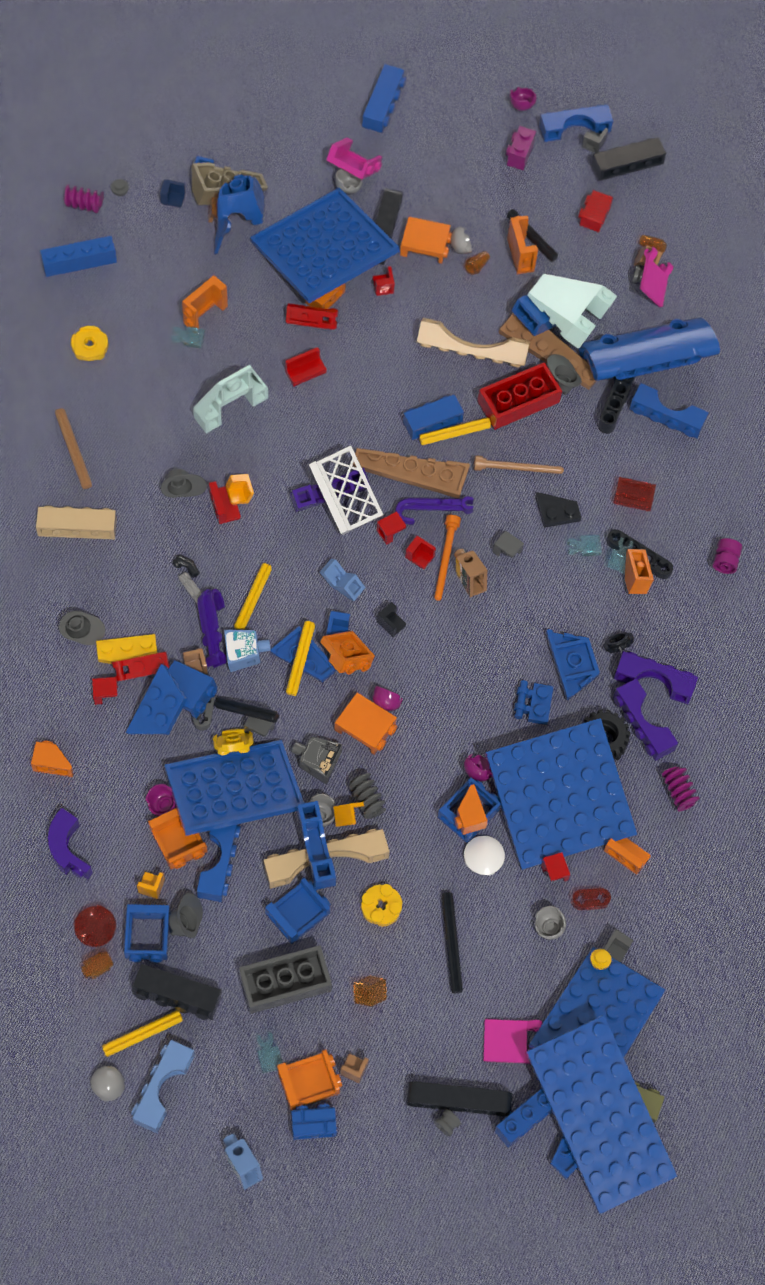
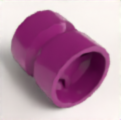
M729 538L719 540L716 549L717 554H715L712 565L713 568L724 574L735 573L743 548L742 544Z

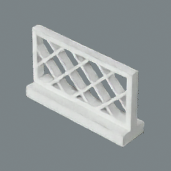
M352 446L309 464L342 535L383 516ZM350 451L352 456L351 464L341 463L342 455ZM328 461L336 463L333 474L326 472L322 464ZM338 465L349 468L345 478L335 475ZM351 469L359 471L360 478L358 483L348 480ZM334 477L344 480L341 491L333 489L332 482ZM347 482L357 485L354 495L343 492ZM359 486L368 490L369 493L366 500L356 497ZM342 494L352 498L349 508L341 506L340 499ZM355 499L365 502L361 513L351 509ZM367 503L374 505L378 513L372 516L364 514ZM350 512L359 514L358 523L350 526L348 521Z

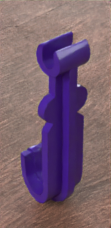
M470 496L463 499L406 498L398 502L395 512H398L406 525H414V518H407L402 515L404 510L463 511L465 514H471L474 506H467V504L473 505L474 498Z
M207 589L198 597L197 605L202 633L205 634L202 643L208 647L209 656L206 657L205 661L207 667L213 666V668L226 664L227 661L225 654L220 651L219 647L222 634L217 631L219 624L216 612L225 608V604L219 590Z

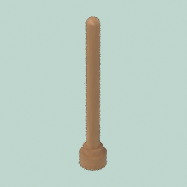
M477 455L474 458V470L476 471L496 468L562 474L564 472V468L561 466L491 461Z

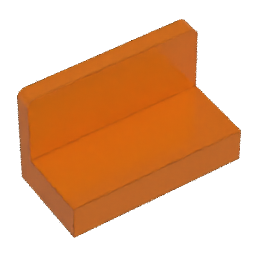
M628 838L618 841L610 839L604 849V852L636 875L650 858L649 853Z

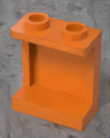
M516 216L510 219L507 240L517 274L535 271L538 254L537 245L526 246L524 241L529 221L528 216Z
M408 217L401 243L400 256L407 257L408 252L411 251L438 257L439 263L442 264L443 259L447 258L449 252L447 243L451 244V225Z
M213 275L182 301L183 322L187 328H192L195 332L199 330L198 318L212 306L216 305L222 311L228 307L227 286L216 276Z
M356 693L336 720L334 730L339 734H342L344 731L369 747L371 753L375 755L378 750L381 751L384 748L388 735L392 736L398 727L396 725L397 717L361 694Z
M177 808L148 821L149 829L170 870L182 868L187 864L186 862L192 859L198 860L207 853V845L203 842L199 833L185 836Z
M326 1049L322 1050L321 1054L288 1065L286 1063L277 1065V1071L290 1110L340 1094L339 1087H342V1082L339 1074L335 1075L332 1068L335 1067L332 1054L328 1055Z

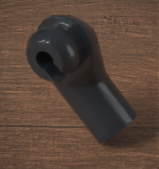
M178 555L173 560V565L176 568L186 567L192 578L200 574L192 559Z

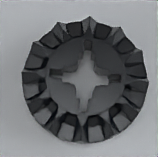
M620 632L612 635L604 643L605 651L614 653L630 647L634 642L633 634Z

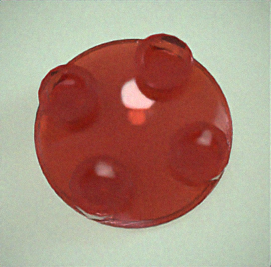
M101 905L88 907L75 918V934L79 941L86 946H103L115 935L116 920L113 914Z

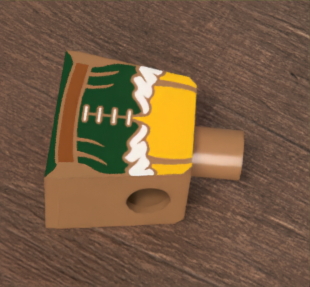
M464 549L457 550L454 553L456 573L468 596L471 598L487 591V569L474 551L466 553Z

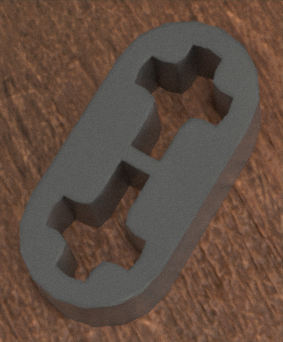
M214 698L209 700L206 709L202 713L205 714L203 724L199 723L202 714L197 719L193 717V724L196 729L204 731L210 727L214 710Z

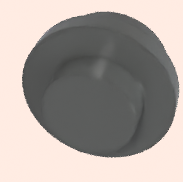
M117 179L112 182L111 190L116 196H124L129 190V184L123 179Z

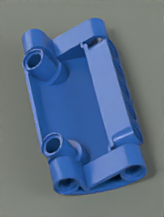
M699 317L685 321L674 319L667 325L616 336L605 334L601 339L584 342L579 348L581 358L588 360L595 381L613 378L614 376H616V379L622 380L697 363L701 358L719 355L720 345L711 326L705 319Z

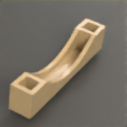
M427 318L421 320L417 343H421L423 347L431 348L436 346L441 351L449 352V350H454L459 355L466 356L467 354H472L477 359H485L486 357L492 359L495 363L508 362L514 367L525 366L530 341L514 337L496 344H474L455 336L441 321Z
M371 829L366 834H351L346 839H332L326 842L331 858L350 857L367 863L389 858L390 851L383 829ZM292 849L287 854L280 856L273 854L264 859V869L270 889L290 884L296 875L310 865L306 849Z

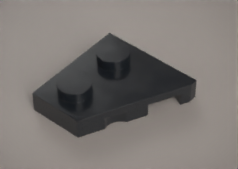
M540 492L536 493L535 497L544 528L581 521L582 517L577 501Z

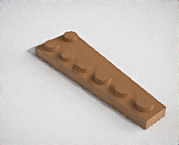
M514 313L499 329V334L507 339L514 337L530 341L528 352L547 363L548 357L553 354H559L567 358L581 377L582 383L580 385L588 390L596 383L589 364L550 330L534 336Z
M357 448L355 452L361 468H364L365 472L458 499L460 498L470 468L468 463L440 462L432 458L426 460L411 455L410 457H404L396 453H384Z

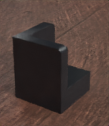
M391 602L377 614V623L394 637L406 627V623L396 614L397 606Z

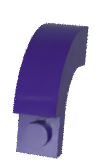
M61 808L53 818L48 832V844L52 858L64 874L67 875L71 870L77 877L81 878L83 876L88 880L93 874L91 866L74 856L68 849L71 836L80 826L78 818Z

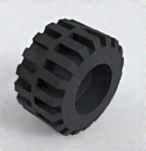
M598 710L597 714L595 712L590 713V716H587L582 724L601 718L604 730L614 738V742L610 743L609 746L613 759L618 761L621 755L625 753L630 740L628 723L624 724L625 719L623 717L619 718V714L616 712L611 714V710H606V713L602 710Z

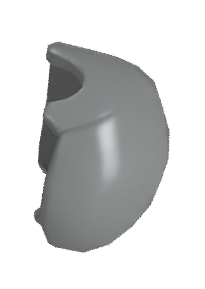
M342 168L336 172V187H340L346 194L356 193L362 187V179Z
M463 227L454 229L451 235V245L458 254L472 253L469 235L464 234L466 228Z
M317 794L309 802L318 801L323 827H326L335 818L333 809L335 801L327 794Z
M554 906L543 907L536 913V931L544 939H558L566 929L565 916L559 908Z
M103 1066L97 1069L91 1076L90 1087L103 1101L117 1099L125 1089L124 1077L113 1066Z

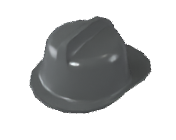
M553 354L548 357L547 366L564 395L568 394L573 387H577L582 383L581 377L567 358L559 354Z
M183 469L170 471L165 475V480L161 484L162 494L170 498L198 496L204 493L207 488V483L202 477L189 474Z
M74 610L62 617L59 623V631L68 640L83 645H94L96 641H100L104 637L105 626L99 618Z
M193 893L183 895L178 908L169 915L170 934L172 936L194 938L198 933L203 917V908L200 900Z

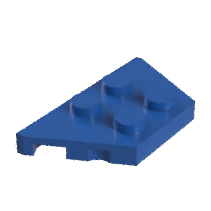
M548 629L546 630L548 643L566 700H569L597 678L600 671L589 638L574 636L569 633H564L563 635Z
M160 665L126 733L131 735L170 734L187 701V697L179 689L178 683L168 672L167 666Z

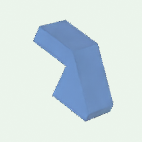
M330 559L320 571V574L331 587L351 601H355L366 588L356 574L346 573L336 559Z

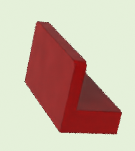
M318 347L285 361V373L293 387L327 372L325 365L320 359V349Z
M216 481L210 482L209 493L219 524L241 519L238 505L230 503L226 486L218 488Z

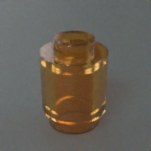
M106 951L103 953L99 952L82 961L81 971L85 978L90 977L93 980L110 971L114 964Z

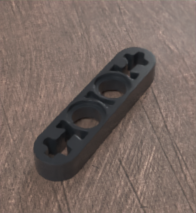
M615 529L609 532L607 544L612 549L625 557L628 546H635L636 549L646 550L647 556L653 559V562L649 563L652 574L660 579H667L671 576L673 565L670 561L620 530ZM618 537L619 540H616V541L614 542V541H613V538ZM664 567H666L667 571L665 570L664 572H662L661 568L663 569Z

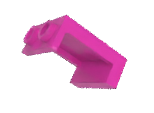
M345 138L332 144L327 161L356 177L364 179L379 172L381 169L382 156L378 155L367 160L350 150L353 140Z

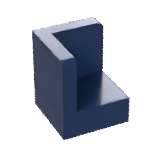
M164 179L160 192L161 204L181 208L186 195L185 183Z

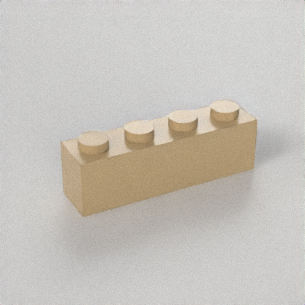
M52 506L38 507L37 534L44 537L115 540L116 510L109 508L100 510L89 507L82 509L72 507L54 508Z

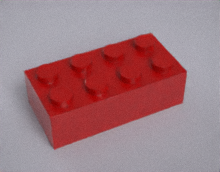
M544 362L479 389L477 401L487 418L490 419L494 430L560 403L562 390Z

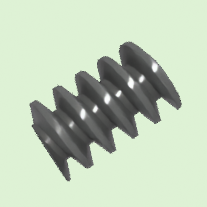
M370 773L355 777L349 786L350 791L353 792V797L357 798L356 802H364V806L360 807V810L364 812V818L366 819L375 818L386 811V808H382L385 800L378 801L382 797L381 793L374 794L378 787H371L375 781L373 779L367 780L371 776Z

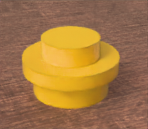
M597 949L592 952L590 962L594 968L603 970L610 966L611 955L604 949Z

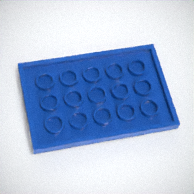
M282 740L250 746V751L246 753H239L238 751L230 752L227 755H219L217 753L165 764L164 769L185 836L297 811V805L304 804Z
M592 947L532 1039L529 1048L532 1049L604 1015L624 1058L664 995L665 989L612 957L608 968L603 970L594 968L590 962V957L597 948Z

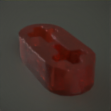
M604 888L581 889L574 892L571 903L577 910L603 909L609 905L611 895ZM599 894L606 898L603 903L599 899H595L598 898ZM579 896H582V899H589L585 900L583 904H580V901H576Z

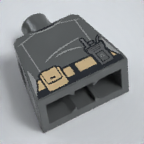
M311 737L307 746L296 742L292 753L301 756L299 767L327 784L342 753L343 744Z

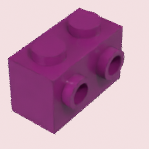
M519 126L518 131L513 133L511 140L513 144L512 146L509 145L506 151V156H508L507 166L524 171L534 146L535 130Z

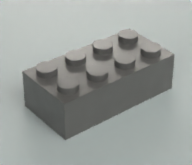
M321 945L239 967V975L250 1014L332 991V982Z

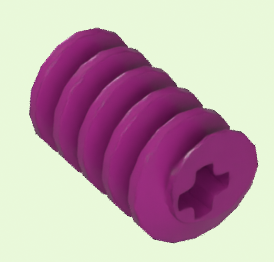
M67 184L64 193L66 207L72 206L74 209L79 207L80 210L86 208L88 212L93 210L94 213L100 211L104 200L103 191L98 196L97 190L91 194V189L88 188L86 193H84L83 187L77 191V186L74 185L73 189L70 190V184Z
M673 767L664 771L662 776L665 778L664 782L668 785L669 792H672L671 797L675 799L674 804L678 806L677 811L682 812L693 807L700 798L699 796H692L697 792L696 789H689L693 786V782L686 783L690 778V775H683L687 768Z

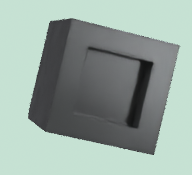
M605 128L601 135L594 131L586 132L582 148L593 153L599 152L607 139L608 129Z
M505 531L494 543L493 553L499 557L504 552L513 558L517 553L520 554L523 551L524 543Z
M249 717L244 725L245 733L249 734V731L263 737H266L269 730L273 731L275 728V723Z
M616 929L603 949L609 952L613 959L621 962L634 940Z

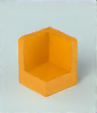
M230 475L225 485L230 503L232 505L249 503L254 494L249 475Z
M364 802L334 806L336 827L355 825L354 808L363 807Z
M145 872L142 881L137 884L138 893L158 899L165 882L164 873L159 872L157 876Z

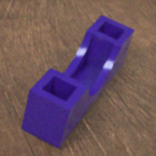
M362 468V470H363V472H364V474H365V476H366V478H367L365 469ZM359 471L350 472L348 480L358 483L360 478ZM333 479V489L341 491L344 480ZM347 482L343 492L352 495L357 485ZM318 484L307 485L292 490L290 493L295 512L326 503ZM359 486L358 492H362L367 489Z
M624 651L614 676L615 680L626 684L634 679L639 680L647 677L658 679L667 687L670 699L687 705L692 698L698 679L691 672H683L671 665H662L653 659H645L633 652Z
M634 679L616 689L614 702L617 707H621L626 721L634 727L636 737L643 741L647 754L656 761L674 752L678 742L668 727H656L645 720L641 712V705L644 703L647 694L638 680Z

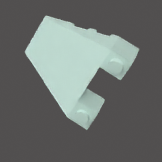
M543 274L527 295L541 312H546L550 317L549 321L551 324L558 326L563 338L578 349L596 326L589 319L581 315L583 311L587 309L601 319L617 297L603 285Z
M248 365L218 382L193 407L194 418L204 432L208 433L222 425L221 407L242 395L254 407L268 399V387L254 369Z

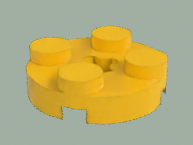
M84 326L79 329V332L72 335L71 347L77 359L94 361L105 357L109 346L108 337L105 332L100 331V328ZM88 341H92L93 343L92 346H87L85 344H88Z
M244 729L222 731V736L217 738L216 734L213 737V745L218 750L219 755H227L230 752L236 751L246 753L250 751V746L254 743L253 733L249 731V734L245 733Z
M375 885L369 888L362 896L361 911L364 918L371 924L374 923L382 927L389 926L399 918L402 910V899L400 894L391 885ZM379 901L387 903L385 910L376 907Z

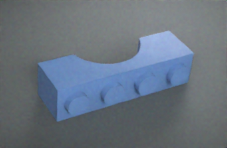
M173 1040L170 1041L169 1045H164L160 1054L162 1059L159 1065L155 1064L152 1069L150 1084H145L141 1092L143 1098L140 1104H135L131 1113L135 1124L155 1133H158L167 1115L166 1109L159 1101V1091L162 1084L172 1076L186 1075L195 1057L193 1049Z

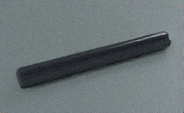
M452 892L442 893V905L451 992L461 993L463 985L454 899Z

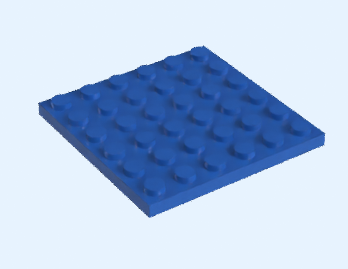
M340 187L250 237L251 243L308 303L315 301L400 252L399 246Z
M601 718L485 752L521 870L542 864V859L547 856L562 852L565 857L605 845L610 839L618 841L638 835Z

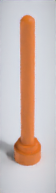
M447 515L445 520L447 534L434 596L437 601L442 599L454 533L460 527L461 518L456 515Z

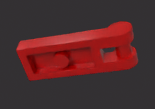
M290 303L287 305L286 323L331 330L337 328L336 317H338V310L335 308L325 309ZM324 317H329V320L326 321V320H323V318H324Z
M167 651L112 662V666L116 671L115 677L117 682L156 674L161 664L167 666L168 669L170 667ZM128 665L130 673L124 674L123 666Z

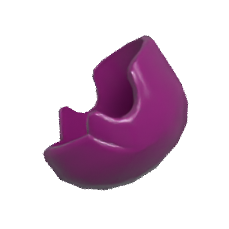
M517 87L515 92L513 90L510 91V102L515 109L525 111L535 105L536 94L532 89Z
M379 686L375 687L372 696L373 702L386 711L399 709L403 698L400 699V695Z
M470 754L463 764L467 775L476 781H487L492 776L487 759L481 755L471 758L472 754Z
M156 784L149 789L145 799L149 810L159 817L177 808L171 787L165 784Z

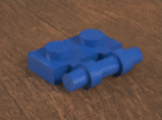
M520 681V687L517 688L516 693L518 699L514 705L515 718L522 719L523 714H529L528 722L547 725L554 686L534 683L533 690L527 688V681ZM526 698H531L530 706L525 705Z

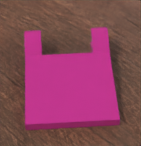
M652 247L651 252L649 249L644 250L646 260L640 289L658 307H663L668 276L673 270V265L668 262L667 267L661 264L659 268L653 262L658 251L655 247Z
M485 1019L484 1062L531 1064L526 1054L527 1030L538 1032L542 1026V1021Z

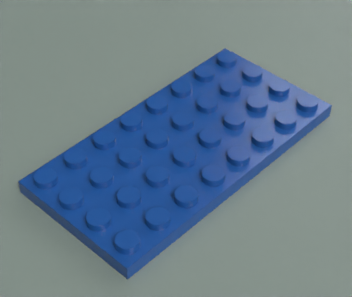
M604 1015L526 1051L599 1214L677 1177L676 1171Z

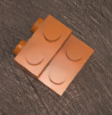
M353 631L326 635L320 641L331 654L329 662L339 673L346 672V674L350 675L355 670L360 669L362 672H365L371 667L375 657Z

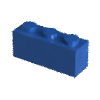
M455 394L444 396L438 401L428 402L419 408L407 410L403 416V424L411 439L415 440L419 438L420 434L463 422L464 411Z

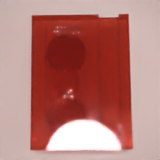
M619 477L613 504L650 512L656 485Z

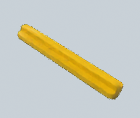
M486 417L420 434L419 440L421 445H426L488 429L491 427V422Z
M266 563L261 565L234 624L236 630H245L270 575L271 565Z
M304 622L286 689L288 695H297L315 628L314 622Z
M176 1010L104 1044L102 1049L106 1056L113 1055L182 1022V1016Z

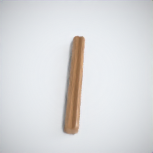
M57 409L55 415L83 489L91 488L92 482L65 409Z

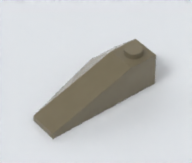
M209 162L192 164V192L198 205L217 204L220 188L224 183L228 184L236 175L255 177L260 183L262 191L267 190L268 186L263 175L260 173L246 170L234 171L230 170L228 166H224V168L215 167L214 163Z

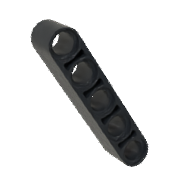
M385 188L376 224L392 239L403 192Z
M636 377L615 380L598 424L600 432L610 434L615 429Z
M411 1081L408 1082L406 1105L484 1115L509 1116L512 1108V1093L503 1090Z

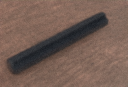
M515 209L507 213L509 219L521 216ZM528 223L526 237L534 245H537V248L551 262L555 261L558 258V253Z
M216 697L214 701L215 707L221 710L276 723L279 718V714L274 710L222 697Z

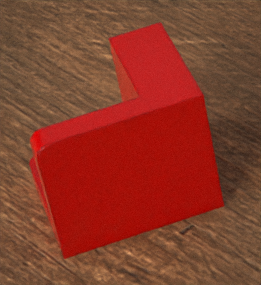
M387 266V274L373 276L376 296L394 294L395 282L391 266Z
M395 512L377 521L376 531L385 544L388 545L393 542V535L404 530L406 524L398 512Z
M416 536L407 547L405 558L420 568L425 569L435 557L436 547L421 537Z
M116 677L92 679L95 705L103 704V698L117 697L118 683Z
M562 852L542 859L541 866L543 872L547 871L550 881L563 878L564 882L569 880L570 872Z

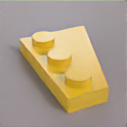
M155 634L96 641L98 662L107 664L157 653Z

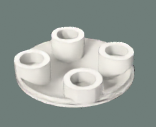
M475 837L465 847V865L477 874L493 875L503 865L505 859L504 849L492 837Z

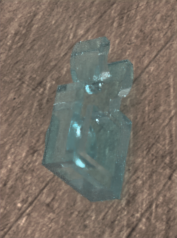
M173 327V333L179 335H172V342L179 343L183 341L184 346L202 349L205 329L187 327L186 331H183L179 327Z
M600 535L580 536V541L573 538L567 541V545L575 547L569 548L568 554L570 555L580 551L582 556H598L602 553Z
M621 537L619 540V551L613 549L606 567L625 574L626 551L633 548L634 542L631 541L629 546L624 547V538Z
M271 1032L268 1033V1042H263L261 1036H257L258 1045L263 1048V1050L257 1051L262 1073L277 1070V1065L282 1064L279 1047H272L273 1035Z

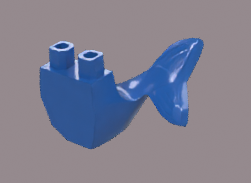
M236 175L228 184L224 183L220 188L217 198L218 227L215 237L214 254H218L223 237L231 230V222L228 219L231 213H242L246 220H251L252 225L263 223L264 194L260 183L255 177Z

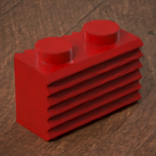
M593 190L591 195H587L584 203L586 207L585 209L581 208L578 216L581 219L580 226L597 231V233L600 232L612 206L613 197Z

